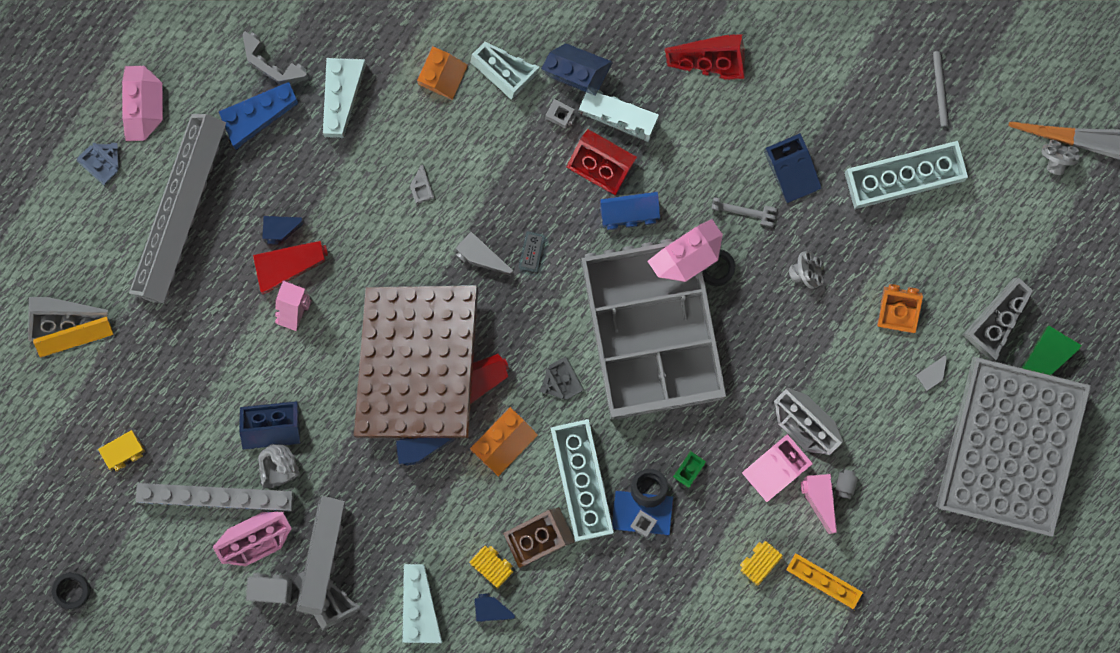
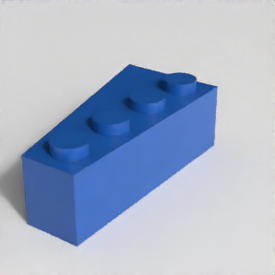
M287 82L219 111L222 121L226 122V131L236 150L298 104V101L290 83Z

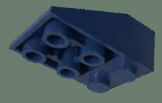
M801 133L765 148L764 154L786 203L822 189Z
M400 438V440L396 441L398 463L400 466L421 464L456 440V438Z

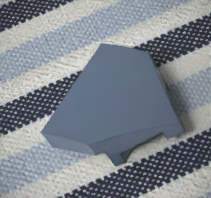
M93 143V146H89L77 158V162L104 186L118 172L117 143Z

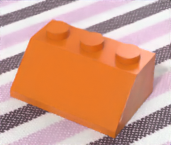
M510 407L470 450L499 477L538 434Z

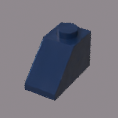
M264 216L262 239L267 241L268 245H278L279 242H284L303 225L302 217Z
M490 593L478 594L479 598H474L476 622L515 619V614L495 597H490Z

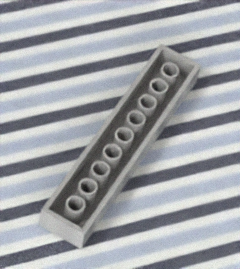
M191 114L129 294L158 303H164V300L168 298V289L170 283L175 278L176 266L181 261L183 246L188 241L187 234L189 228L194 223L195 211L200 206L201 194L206 189V179L213 169L212 162L214 156L219 151L220 139L225 134L226 122L208 114Z

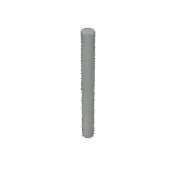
M935 51L933 52L940 125L945 127L948 126L941 52Z

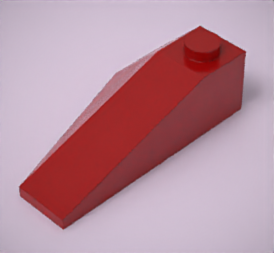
M742 34L723 35L665 48L667 66L686 71H691L695 68L703 70V75H708L709 72L720 74L719 78L725 80L745 78V49Z

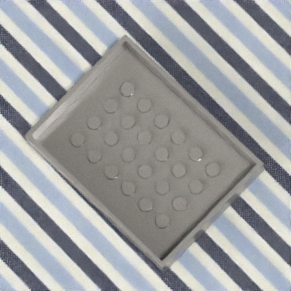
M973 357L936 507L1053 537L1091 385Z

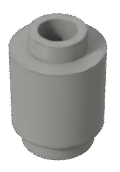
M844 470V473H839L835 491H837L836 496L851 499L858 481L855 472Z

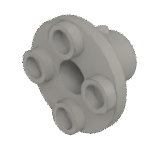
M1050 140L1049 144H1045L1041 151L1049 159L1047 170L1055 175L1064 174L1067 165H1075L1080 159L1079 149L1061 145L1056 140Z
M811 251L801 252L798 257V264L791 265L789 268L790 278L796 283L803 281L810 289L823 285L824 280L820 268L822 267V260Z

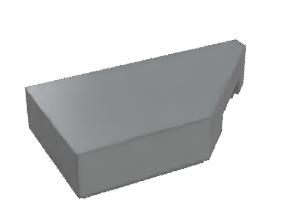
M420 165L410 185L416 204L434 199L423 165Z
M943 356L916 375L926 391L943 380L946 356Z

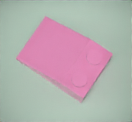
M831 475L805 477L804 481L801 482L802 494L805 493L807 501L828 534L836 533Z

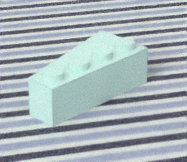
M404 564L403 643H442L424 564Z

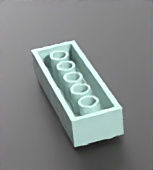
M958 141L849 168L845 171L854 209L963 182L968 178Z
M589 419L551 427L575 542L613 534Z

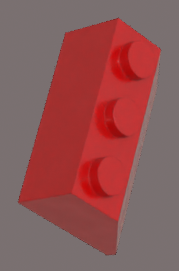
M587 129L579 140L566 168L616 196L637 157Z

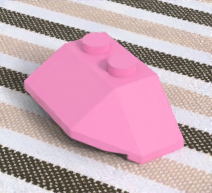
M125 66L122 80V116L125 141H145L163 121V83L145 66Z
M710 219L666 246L648 260V263L658 278L686 282L718 261L723 234L715 222Z
M261 512L227 529L213 546V549L222 564L248 566L280 550L292 528L283 512Z

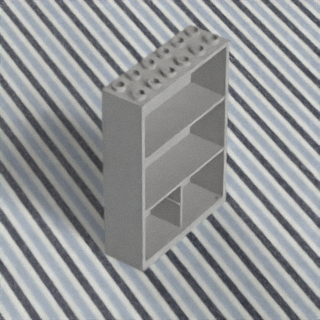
M672 239L662 240L660 244L653 245V242L641 244L642 247L640 248L627 246L618 252H615V249L603 251L604 254L601 255L589 253L585 254V257L581 259L610 420L724 400L726 397L702 271L686 282L658 278L648 263V260L673 243Z

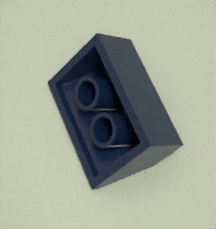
M565 43L549 52L541 70L554 80L596 96L613 62Z
M297 401L240 407L239 433L242 449H255L270 445L300 444Z

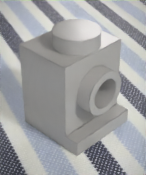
M554 99L545 115V119L566 129L567 125L571 126L576 116L573 115V108ZM564 113L565 118L559 119L558 114Z
M640 510L630 527L646 538L657 520Z

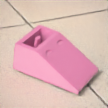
M787 434L743 471L742 474L763 499L768 502L813 463Z

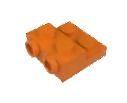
M889 284V287L884 286L877 326L916 333L923 299L919 289L908 287V290L900 289L899 285Z

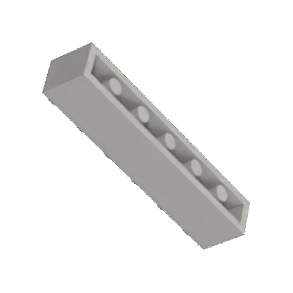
M322 496L318 501L296 611L319 616L323 610H326L328 599H325L326 592H329L332 581L329 580L330 573L333 574L335 562L332 561L333 556L337 555L339 544H336L337 537L340 538L343 526H340V522L346 514V508H343L345 501Z

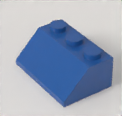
M658 192L600 199L603 228L607 227V230H615L619 228V225H626L627 228L636 227L638 226L637 223L645 222V225L656 224V220H660Z

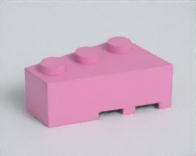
M283 281L276 298V309L279 310L275 314V317H277L275 320L276 324L297 331L304 310L308 311L312 301L304 288Z

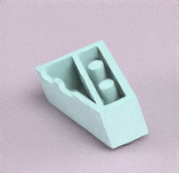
M484 42L472 54L470 60L480 72L511 100L537 75L539 66H533L523 61V59L516 58L487 42Z

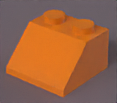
M432 46L418 77V85L453 100L468 65L450 53Z

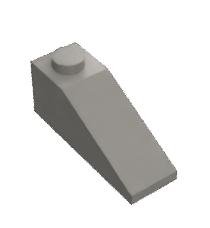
M472 232L455 248L458 252L456 256L462 262L468 261L470 264L510 276L513 274V270Z

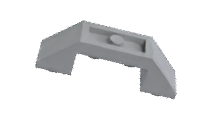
M244 31L245 51L250 65L280 85L287 82L307 80V69L300 64L294 65L291 63L282 75L283 71L274 65L270 67L266 64L267 60L260 55L255 57L262 46L259 41L260 37L253 32L249 34Z

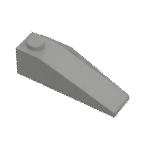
M29 297L28 341L107 317L108 310L50 297Z

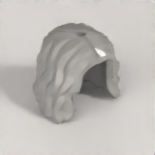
M270 445L262 450L258 456L263 488L280 486L300 475L294 455L284 445Z

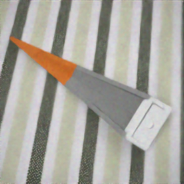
M1009 122L1008 124L1012 128L1120 160V129L1065 128Z

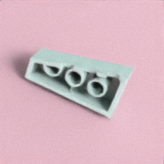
M327 58L323 122L324 137L344 138L365 70L366 62L364 59Z
M598 90L596 96L586 92L579 108L580 114L647 142L650 140L659 116L633 104L625 103L614 96H606L600 90Z

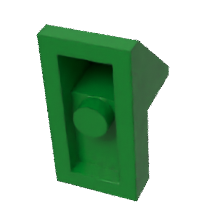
M690 451L673 477L689 488L706 461Z

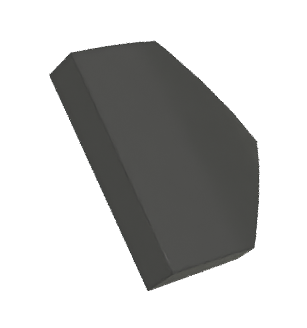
M567 356L546 368L540 392L561 399H569L584 391Z

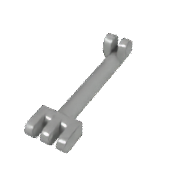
M716 197L713 198L711 207L712 210H722L761 219L760 225L774 227V223L768 222L767 219L775 220L776 218L775 215L769 214V211L777 213V208L764 206L763 211L721 203V199Z

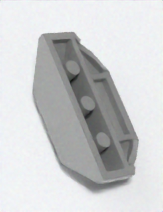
M786 388L774 401L778 425L805 451L830 455L843 442L835 421L808 395Z

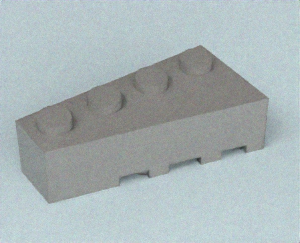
M1013 278L964 332L963 336L989 360H997L1002 346L1006 343L1011 329L1015 326L1016 320L1033 290L1020 278Z

